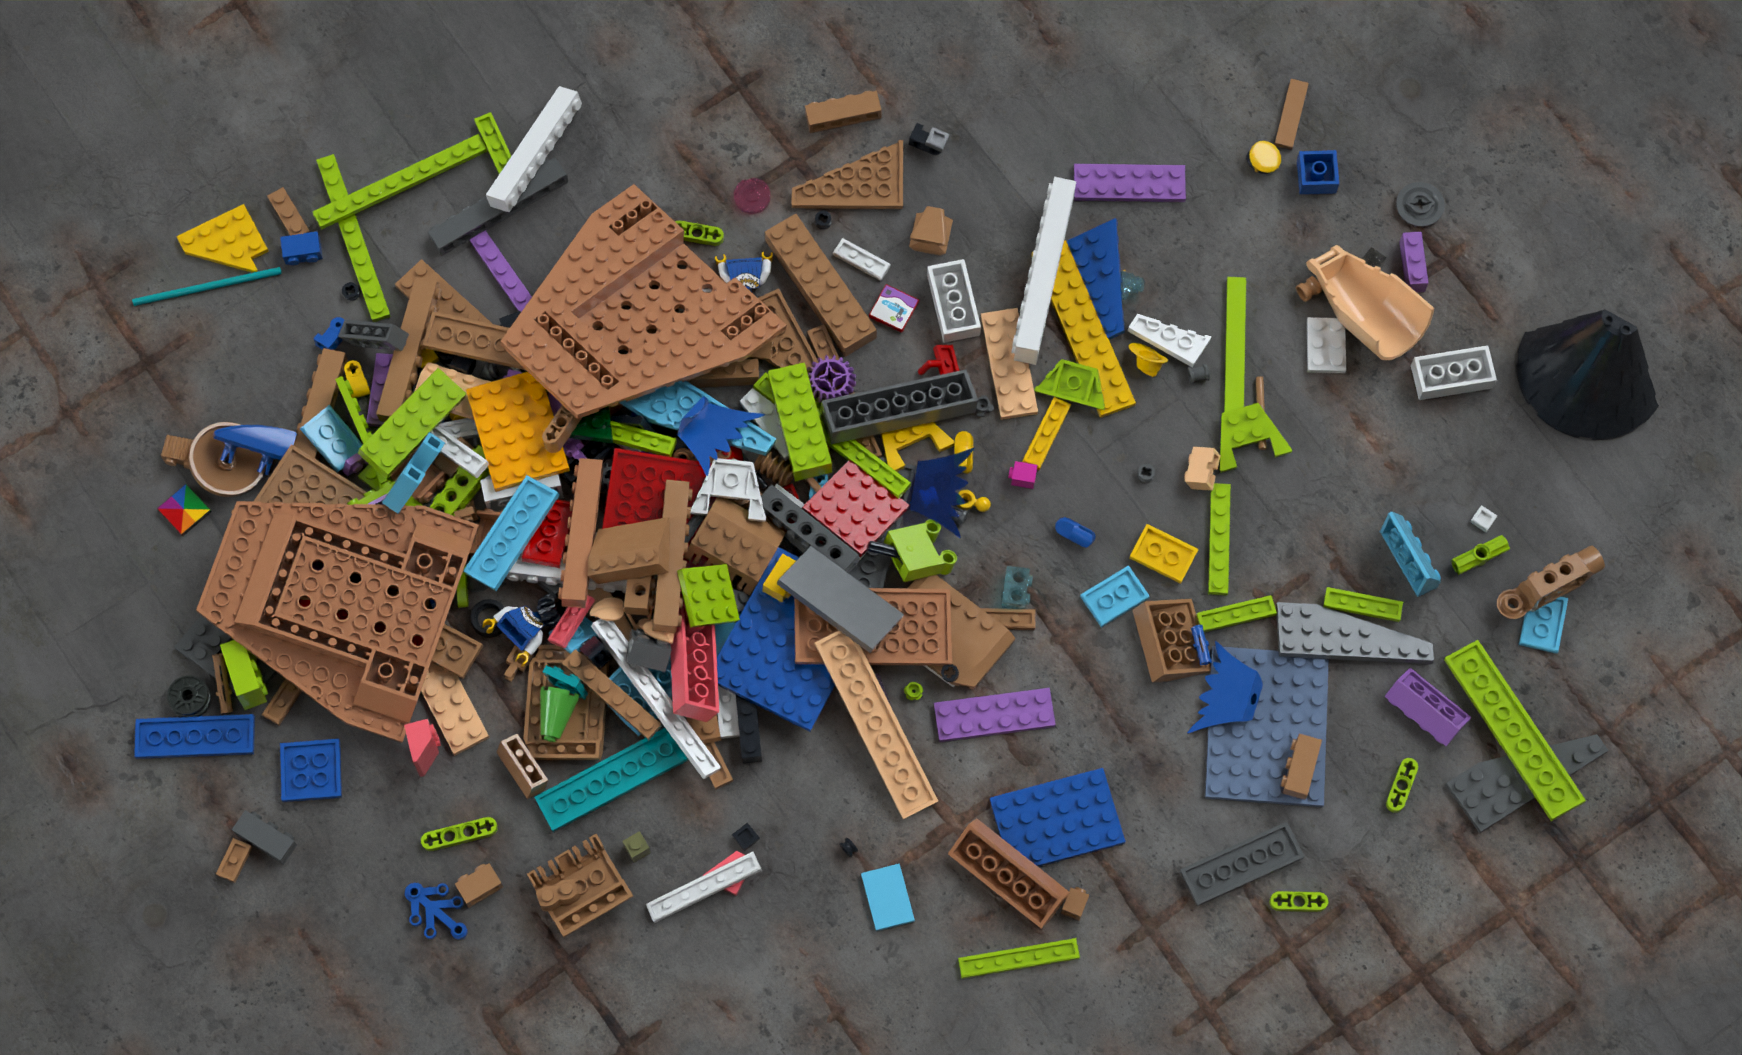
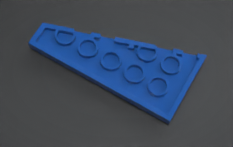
M1116 218L1067 240V244L1109 340L1125 333L1120 254L1118 248V222Z

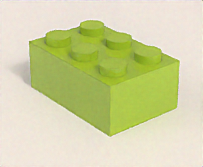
M235 640L221 644L220 647L236 696L244 710L266 703L265 695L268 694V691L262 681L263 676L259 666H257L256 656Z

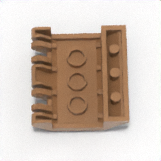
M717 497L690 543L687 554H684L683 558L690 561L695 553L696 557L692 562L695 565L699 563L702 555L709 558L703 566H710L711 563L713 565L727 564L731 582L735 578V574L742 577L737 584V589L741 590L744 583H747L743 592L750 596L786 532L767 521L748 520V510L727 498Z
M597 834L589 837L594 847L593 849L587 840L582 841L585 850L588 852L584 857L581 856L579 849L574 846L572 850L576 859H574L568 849L554 858L559 867L558 869L552 860L548 861V866L553 871V875L547 877L546 872L541 866L537 867L542 877L541 879H539L535 870L527 873L536 892L545 886H555L560 881L574 879L580 899L572 904H561L557 909L548 911L563 937L633 897Z

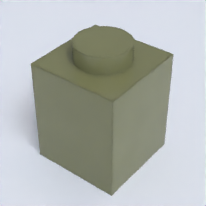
M640 831L622 841L633 863L651 853Z

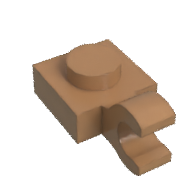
M516 645L506 659V663L510 666L504 675L505 679L510 682L513 681L517 670L522 672L525 670L533 654L529 655L526 665L521 667L525 662L524 659L518 658L516 662L515 659L519 653H524L525 650L521 651Z

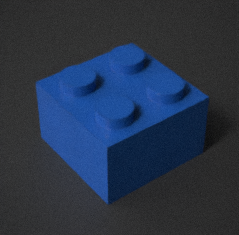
M1336 150L1299 151L1297 158L1299 195L1337 193L1339 174Z

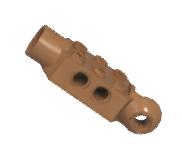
M1589 546L1571 556L1569 554L1563 556L1559 560L1560 562L1556 564H1548L1539 573L1537 571L1533 572L1517 588L1503 591L1497 599L1499 612L1508 619H1518L1527 612H1534L1542 606L1555 601L1558 597H1562L1579 588L1592 575L1604 569L1605 564L1602 555L1594 546ZM1508 604L1514 605L1515 608H1510Z

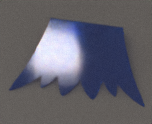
M974 448L946 457L917 462L910 510L934 520L959 538H961L959 530L951 516L959 517V514L951 506L965 504V500L955 491L965 487L968 481L956 475L967 469V467L959 465L973 452Z

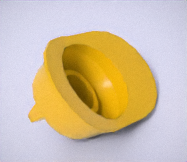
M1131 343L1128 346L1136 355L1138 369L1149 376L1155 377L1163 363L1168 362L1166 357L1144 344Z

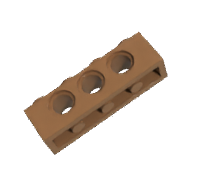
M654 575L627 579L624 601L626 614L649 616L650 609L654 607V597H652V591L656 590ZM638 591H645V594L642 596L636 595Z

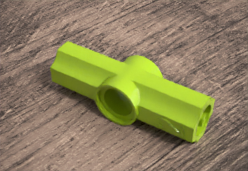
M1500 535L1484 544H1478L1474 549L1451 560L1452 567L1460 575L1474 567L1482 566L1487 561L1509 551V543L1505 537ZM1476 552L1483 553L1485 557H1478Z

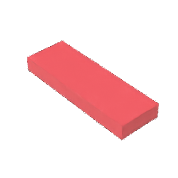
M587 595L586 608L568 607L549 636L548 641L566 648L593 605L594 598Z

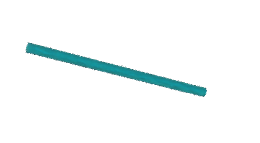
M277 267L134 298L132 302L134 306L280 275L282 272L281 268Z

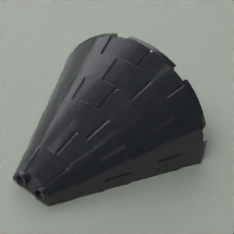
M1604 309L1563 320L1562 323L1525 332L1517 352L1518 363L1516 365L1519 387L1528 405L1531 403L1538 412L1537 416L1557 431L1575 438L1581 436L1592 438V440L1614 439L1629 434L1641 424L1646 423L1659 407L1655 398V389L1648 372L1649 366L1638 328Z

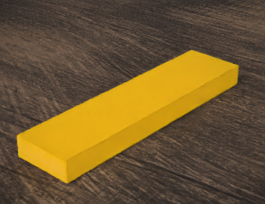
M1056 397L1053 398L1022 462L1038 465L1037 470H1040L1071 407L1070 403Z

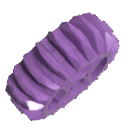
M826 355L825 360L819 357L818 363L813 361L812 367H808L807 372L814 399L818 397L819 403L823 400L846 396L854 392L853 387L856 386V381H854L856 374H853L854 369L849 367L848 361L843 363L842 357L839 360H836L835 355H833L832 359H829ZM826 369L825 374L819 376V378H816V376L821 371ZM832 369H836L841 373H836ZM829 374H830V378H832V381H833V382H832V386H831V383L828 382ZM845 382V384L843 385L842 388H840L839 390L835 391V388H836L838 385H842V383ZM820 388H826L829 392L824 391Z

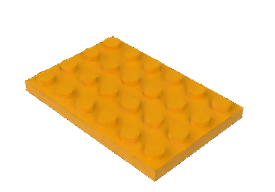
M529 372L466 389L484 455L489 462L488 468L495 492L520 485L526 475L539 480L570 471L563 447L556 453H550L545 449L542 435L554 416L546 389Z

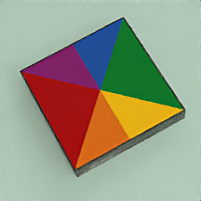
M187 484L157 508L161 515L182 537L212 512Z

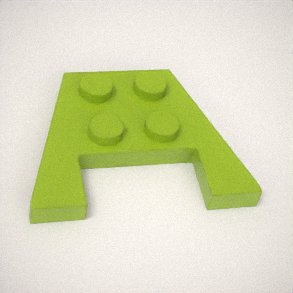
M1259 403L1222 413L1220 473L1237 468L1232 449L1270 439L1275 457L1292 453L1291 447Z

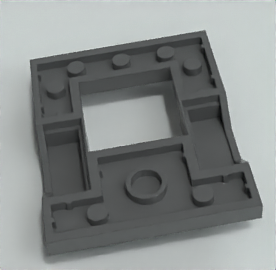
M201 615L174 648L208 672L216 680L212 655L220 654L222 652L220 645L232 641V638ZM260 660L257 666L261 670L262 681L266 686L277 672ZM219 665L221 681H223L221 665ZM226 665L227 676H228V682H229V689H231V690H232V693H233L234 695H236L235 690H234V686H233V683H232V680H231V677H230V674H229V671H228V668H227V665Z

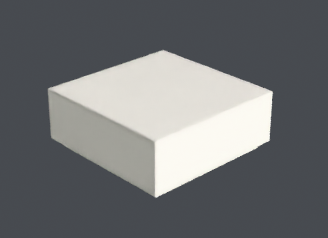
M1481 505L1470 522L1484 532H1487L1497 518V515Z

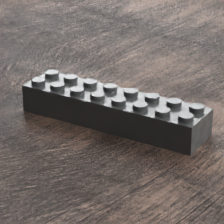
M965 369L821 401L820 415L830 443L835 444L975 413L978 399Z

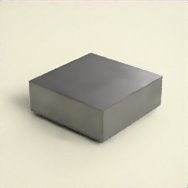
M932 127L925 145L942 152L949 134Z

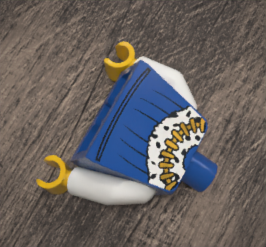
M762 252V257L732 260H727L725 254H723V260H718L717 256H715L720 277L726 283L733 278H737L751 292L752 289L759 288L760 285L766 282L773 259L772 252L770 257H765L764 252Z
M507 606L495 614L493 619H485L482 628L490 625L491 627L486 632L489 634L493 632L494 625L497 623L498 628L521 651L525 650L524 653H519L515 659L516 662L518 658H523L525 661L521 665L523 667L528 661V656L532 655L542 643L543 632L541 629L544 623L541 621L539 612L533 613L527 606L520 608Z

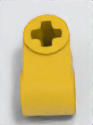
M354 360L347 362L344 371L354 394H351V397L358 398L371 394L360 363Z

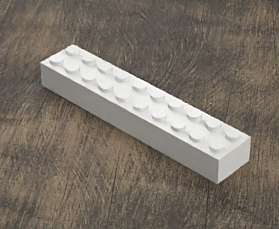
M1054 177L1053 183H1049L1044 212L1036 239V247L1028 274V282L1021 304L1020 317L1018 318L1017 330L1012 344L1011 353L1015 354V361L1034 365L1037 363L1075 194L1076 181Z

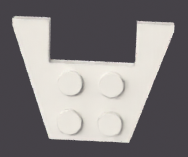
M714 459L709 469V474L706 476L691 508V514L707 516L710 496L749 500L748 520L765 522L766 516L753 462Z

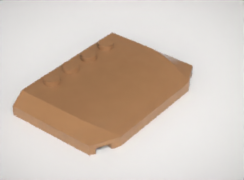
M937 575L914 580L907 589H950L952 664L957 667L959 677L956 681L949 683L955 686L970 687L969 689L974 690L1013 644L1015 637L1009 629ZM928 666L942 677L941 670L943 666ZM949 668V671H945V675H948L947 678H951L952 675H955V671L953 672L952 670L953 668Z
M540 645L535 658H532L529 663L523 738L529 752L535 760H601L604 744L606 703L586 685L584 688L589 694L585 700L579 698L561 738L556 739L555 742H549L544 740V736H541V687L544 686L546 690H548V687L558 688L550 683L543 670L547 665L551 668L556 666L562 669L564 674L568 676L572 673L562 665V662L570 653L557 645ZM609 662L600 669L607 677Z

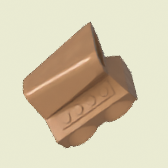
M927 206L924 212L916 214L913 231L910 235L909 247L914 251L941 256L946 254L953 220L945 216L943 209Z

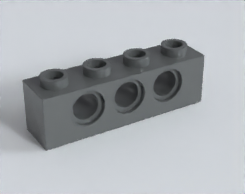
M345 320L338 337L356 347L403 351L409 336L407 332L394 324Z

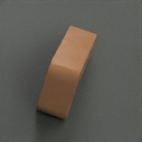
M562 405L543 432L542 438L545 449L550 453L560 451L582 417L577 419Z

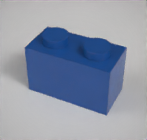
M317 231L280 237L282 256L286 265H298L301 262L313 263L323 259L321 240Z

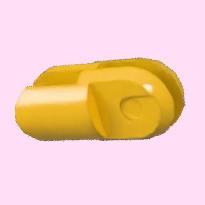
M961 431L956 435L954 446V467L963 473H970L973 469V436L967 431Z

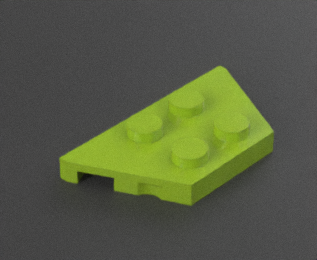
M1061 359L1055 365V368L1045 376L1046 378L1040 385L1034 389L1038 393L1105 410L1099 371L1093 367Z

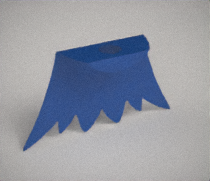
M703 396L682 418L677 436L692 451L706 476H708L710 457L715 460L718 458L715 449L730 452V446L726 439L743 438L735 428L748 427L749 425L743 421L757 419L765 416V414L738 411L714 405L708 402L707 397Z
M1215 641L1221 663L1213 662V665L1219 674L1205 676L1207 683L1213 689L1199 696V699L1209 704V706L1202 708L1198 712V714L1205 716L1197 721L1187 733L1223 723L1250 721L1254 717L1263 687L1261 677L1256 670L1233 657L1217 641Z

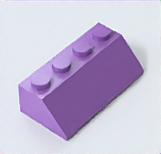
M1411 668L1395 682L1385 695L1392 705L1401 709L1408 718L1417 722L1421 729L1428 731L1437 742L1445 746L1454 739L1471 719L1466 712Z

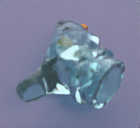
M1126 270L1121 271V284L1124 289L1122 299L1126 300L1133 292L1136 294L1139 292L1143 293L1144 278L1135 277L1133 273H1127Z

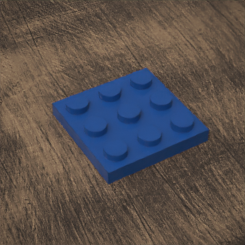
M340 739L280 743L282 802L342 798Z

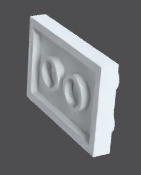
M1307 317L1308 373H1346L1345 327L1337 318Z

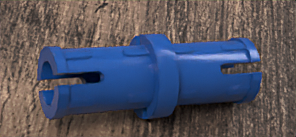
M1203 625L1191 627L1195 642L1193 646L1197 650L1200 665L1212 663L1208 650L1209 642L1206 641ZM1199 638H1201L1204 652L1201 650Z

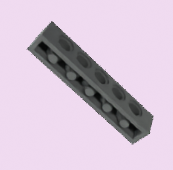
M772 484L761 495L765 516H770L773 519L772 522L778 528H785L787 530L786 533L793 540H800L804 549L807 550L812 546L847 573L860 561L858 553ZM776 506L783 507L779 512L773 511ZM790 518H797L795 523H788ZM805 529L812 530L809 535L802 534ZM819 541H825L826 545L823 547H818L817 543ZM838 552L841 554L837 559L831 558L833 553Z

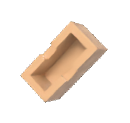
M1193 447L1192 453L1189 455L1188 471L1185 472L1184 477L1185 482L1191 489L1213 491L1216 478L1213 475V471L1218 469L1220 454L1215 448Z

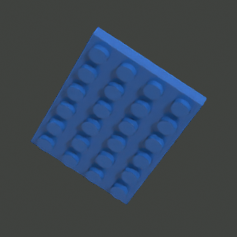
M1103 768L994 796L989 799L1000 837L1038 867L1122 845L1126 842Z

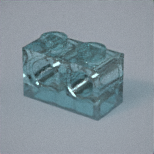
M1007 566L1001 608L1025 609V605H1029L1030 594L1027 593V587L1032 586L1033 575H1029V568ZM1020 576L1024 581L1018 583L1014 578ZM1019 595L1021 600L1015 601L1011 596Z

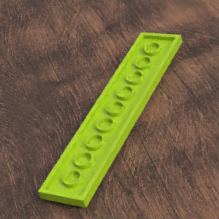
M1479 640L1445 657L1444 661L1549 819L1553 821L1584 804L1585 798Z

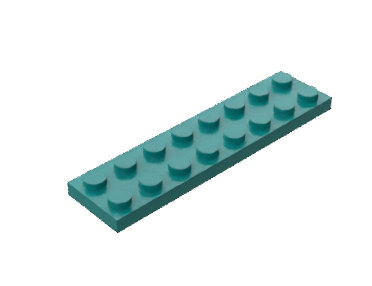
M663 728L656 732L650 740L644 738L534 798L552 832H555L683 764L689 759L667 729Z

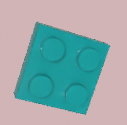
M545 666L543 673L552 685L568 690L573 695L577 693L579 698L586 699L589 693L584 688L585 685L580 682V678L573 674L568 676L564 674L562 669L553 666V668Z

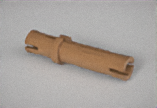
M223 653L214 654L212 658L218 689L216 696H219L221 713L233 712L230 695L232 690L229 689ZM219 665H221L223 681H221ZM222 686H224L226 701H224Z

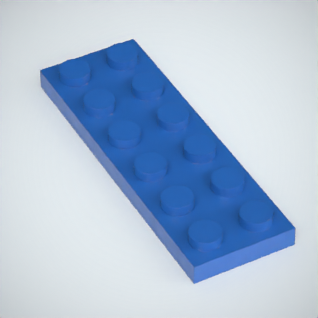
M254 714L136 719L134 757L136 759L254 754L255 716Z

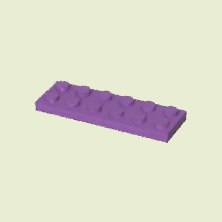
M1074 164V181H1076L1074 201L1185 202L1186 200L1185 165Z
M1050 688L934 703L939 742L1051 728L1056 725Z

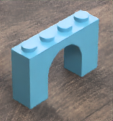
M429 432L408 461L382 503L389 509L399 513L424 478L425 472L437 457L445 442Z

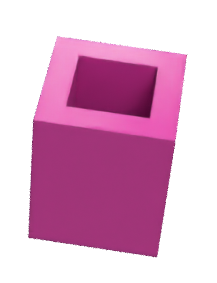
M1015 461L1014 467H1010L1008 478L1012 479L1011 485L1034 489L1038 465Z

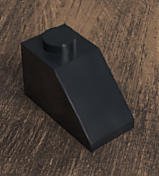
M595 636L587 639L580 648L584 656L599 670L613 658L604 644Z

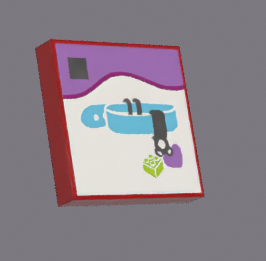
M886 284L873 306L869 318L902 333L919 304V299Z

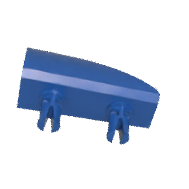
M237 425L217 429L213 433V439L225 443L220 460L224 461L229 453L228 463H232L236 447L245 448L262 455L257 472L261 473L266 465L265 474L269 475L273 459H282L290 445H294L297 433L272 426Z

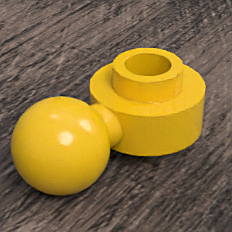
M961 490L955 500L958 508L962 510H969L976 506L978 511L986 512L991 506L988 498L980 497L975 499V495L970 490ZM962 499H967L968 503H963Z

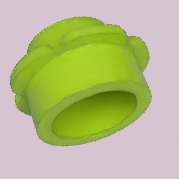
M910 682L905 686L904 693L907 699L919 700L922 697L923 687L917 682Z

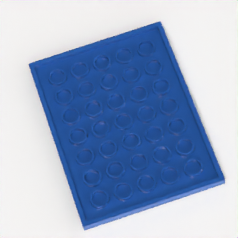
M778 547L739 616L740 620L734 625L717 656L718 686L811 732L835 684L825 664H795L794 597L791 595L789 599L785 598L782 603L762 591L764 582L782 554L795 561L800 558Z

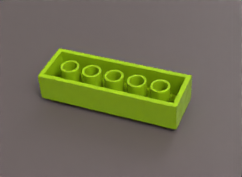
M805 362L769 370L768 381L795 481L832 473V462Z
M437 368L359 448L358 454L387 479L423 442L428 433H431L460 404L467 393L441 369Z

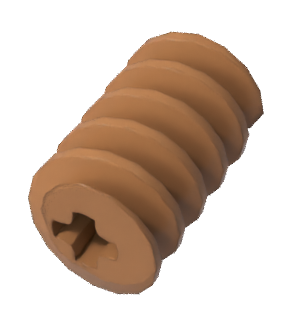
M772 451L766 456L759 454L754 463L755 470L760 469L761 474H766V477L769 479L772 478L774 483L779 482L778 484L781 487L787 486L792 481L794 475L793 471H790L791 464L784 467L785 460L778 463V455L772 459Z

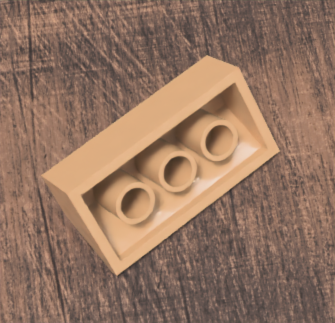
M428 362L421 371L415 391L437 368L441 369L464 392L468 388L491 381ZM466 394L465 398L451 413L474 420Z

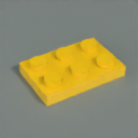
M1146 524L1129 558L1181 584L1198 549Z

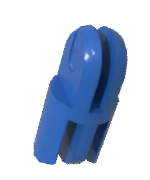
M1060 518L1055 524L1056 532L1059 535L1082 547L1087 548L1095 541L1096 535L1092 530L1069 518Z

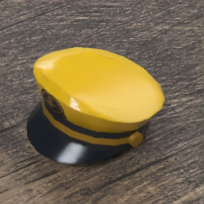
M1259 141L1247 153L1246 160L1255 172L1268 174L1279 168L1281 155L1277 147L1272 143Z

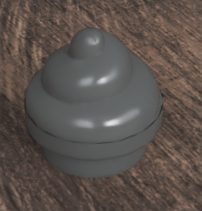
M487 363L483 366L479 376L488 381H495L500 376V371L496 364Z

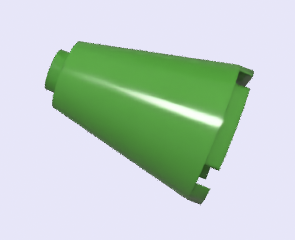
M544 686L541 687V736H544L545 741L555 742L556 739L561 738L579 700V694L575 693L572 696L569 695L570 691L565 689L548 687V690H546Z

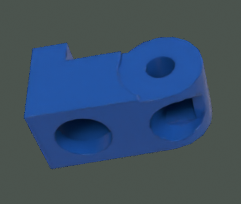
M341 317L334 318L330 322V327L323 335L318 333L313 338L315 345L322 350L323 348L335 350L343 340L338 335L345 320Z

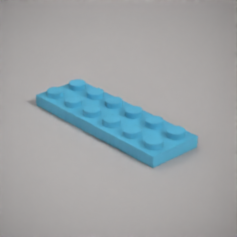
M526 475L463 572L497 591L560 494Z

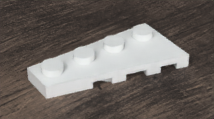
M1140 314L1136 315L1127 330L1192 368L1211 340V336L1197 335L1195 331L1181 330L1177 328L1178 326L1172 324L1168 326L1162 324L1159 320Z
M752 388L740 400V404L746 412L765 414V416L753 419V421L762 430L776 438V443L773 447L778 450L783 460L786 461L789 456L776 407Z

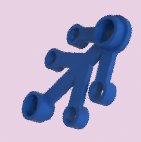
M411 883L405 889V897L411 902L412 915L409 918L411 925L417 927L422 923V918L419 915L420 902L426 909V928L424 930L426 938L434 939L437 935L434 926L435 915L451 929V934L455 939H464L468 933L466 926L463 923H456L441 910L443 908L461 909L464 905L463 899L460 896H455L450 900L430 901L425 896L438 894L442 897L447 896L449 893L448 886L442 883L437 887L423 888L419 883ZM441 887L446 888V891L444 893L439 892V889ZM417 889L418 894L411 895V891ZM461 900V904L455 906L454 901ZM414 917H419L417 923L412 922ZM461 927L462 932L459 934L455 933L456 928ZM428 930H434L432 936H428L427 932Z

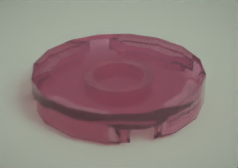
M757 178L742 180L734 190V201L737 207L742 212L748 214L762 212L768 207L771 200L768 185L763 180Z

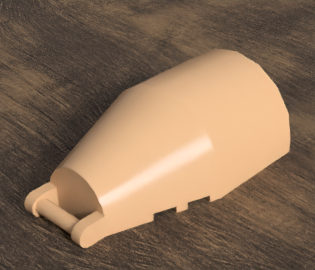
M1338 245L1333 246L1330 251L1316 259H1310L1306 262L1308 269L1316 275L1339 322L1381 360H1392L1402 356L1423 337L1434 314V307L1397 275L1392 273L1389 275L1382 272L1378 266L1372 267L1365 264V260L1344 251Z

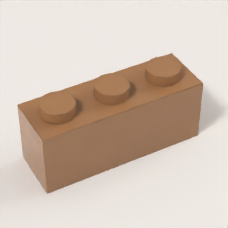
M1300 733L1297 739L1293 738L1290 750H1293L1292 757H1288L1285 766L1289 770L1287 776L1283 775L1280 785L1284 787L1283 794L1306 799L1317 762L1321 739Z
M515 734L502 740L496 753L526 798L529 799L543 792L548 779L519 735Z

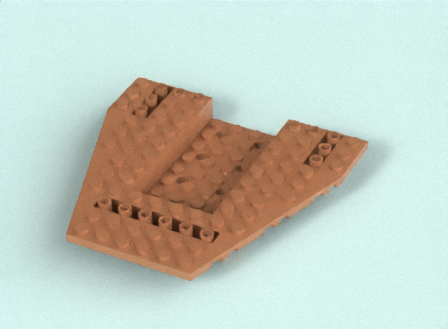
M633 184L591 214L500 343L574 417L579 419L596 413L601 408L616 406L618 402L624 400L627 402L653 393L655 389L664 386L670 387L675 382L681 380L684 382L707 374L712 369L721 366L722 368L727 367L735 361H744L786 330L787 325L737 278H733L728 283L720 278L683 243L684 230ZM685 265L687 268L679 269L677 266ZM657 285L659 288L651 289L650 286ZM710 288L712 292L705 293L703 289ZM623 305H629L631 308L629 310H624L621 307ZM681 308L684 310V312L677 313L675 312V309ZM599 325L603 327V329L594 330L593 327ZM655 329L657 332L654 334H649L647 330ZM625 349L628 351V353L624 355L620 354L618 351Z
M237 501L196 612L345 724L403 743L406 734L404 725L410 723L479 525L421 505H404L400 512L396 513L386 505L378 504L345 505ZM321 561L324 565L323 569L319 571L313 569V562ZM358 574L361 577V581L359 583H352L350 576ZM396 587L399 591L398 595L390 596L387 592L388 588ZM302 597H307L311 603L307 607H302L299 604V600ZM428 599L434 600L436 607L434 609L426 608L425 601ZM345 610L348 613L347 619L340 620L337 617V612ZM377 623H383L386 630L378 633L375 631L374 626ZM420 636L423 639V643L416 646L412 643V638Z

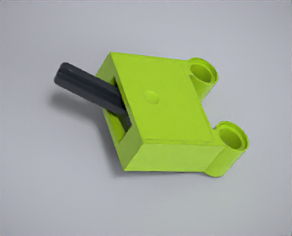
M929 519L922 524L888 531L883 543L869 541L867 547L869 552L890 556L903 582L937 574L948 575L957 561L956 554L951 550H944L940 556L938 555L933 543L939 535L941 525L933 519Z

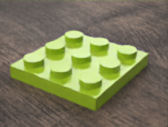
M727 564L684 568L677 571L690 628L734 623L740 620Z

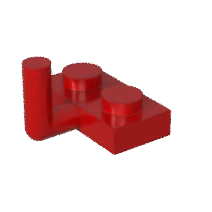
M936 345L933 348L936 360L925 362L918 369V374L924 375L930 368L938 367L940 375L960 371L953 345Z

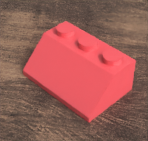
M428 719L404 725L412 760L420 777L425 776L439 754L438 746H441L439 735L434 725H430Z

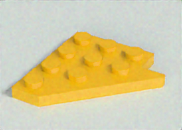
M244 204L176 236L186 255L251 273L258 272L253 259L269 252Z

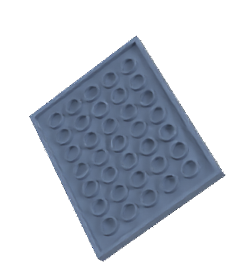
M1212 646L1210 675L1219 674L1213 662L1221 663L1216 646ZM1223 647L1233 657L1256 670L1261 677L1263 687L1252 720L1229 722L1208 727L1205 799L1323 807L1329 659L1279 657V652L1274 650ZM1299 733L1322 740L1308 796L1305 800L1283 794L1284 787L1280 786L1283 775L1287 776L1289 770L1285 766L1288 757H1292L1293 750H1290L1293 738L1297 739Z

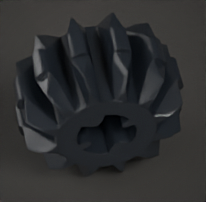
M554 593L544 595V597L538 600L537 609L541 621H544L546 626L555 627L566 611L565 607L562 606V600L558 599V595Z

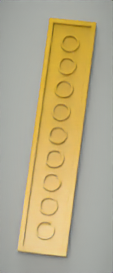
M1065 240L1051 303L1076 362L1096 368L1099 371L1105 410L1097 409L1100 418L1133 407L1136 405V402L1111 343L1105 334L1067 240Z

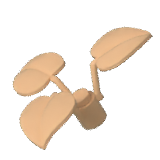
M611 597L602 599L593 606L590 616L606 621H616L624 615V602L621 599ZM650 609L648 619H641L637 624L631 614H626L633 625V630L643 629L645 634L650 637L673 643L675 633L652 631V609Z

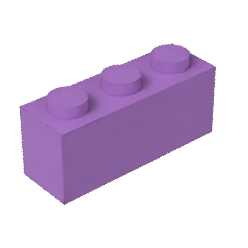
M1403 233L1399 243L1405 283L1415 292H1425L1428 286V276L1422 233Z

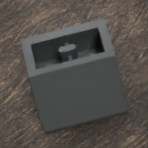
M631 629L626 659L627 663L665 672L672 650L670 643L648 636L643 629Z

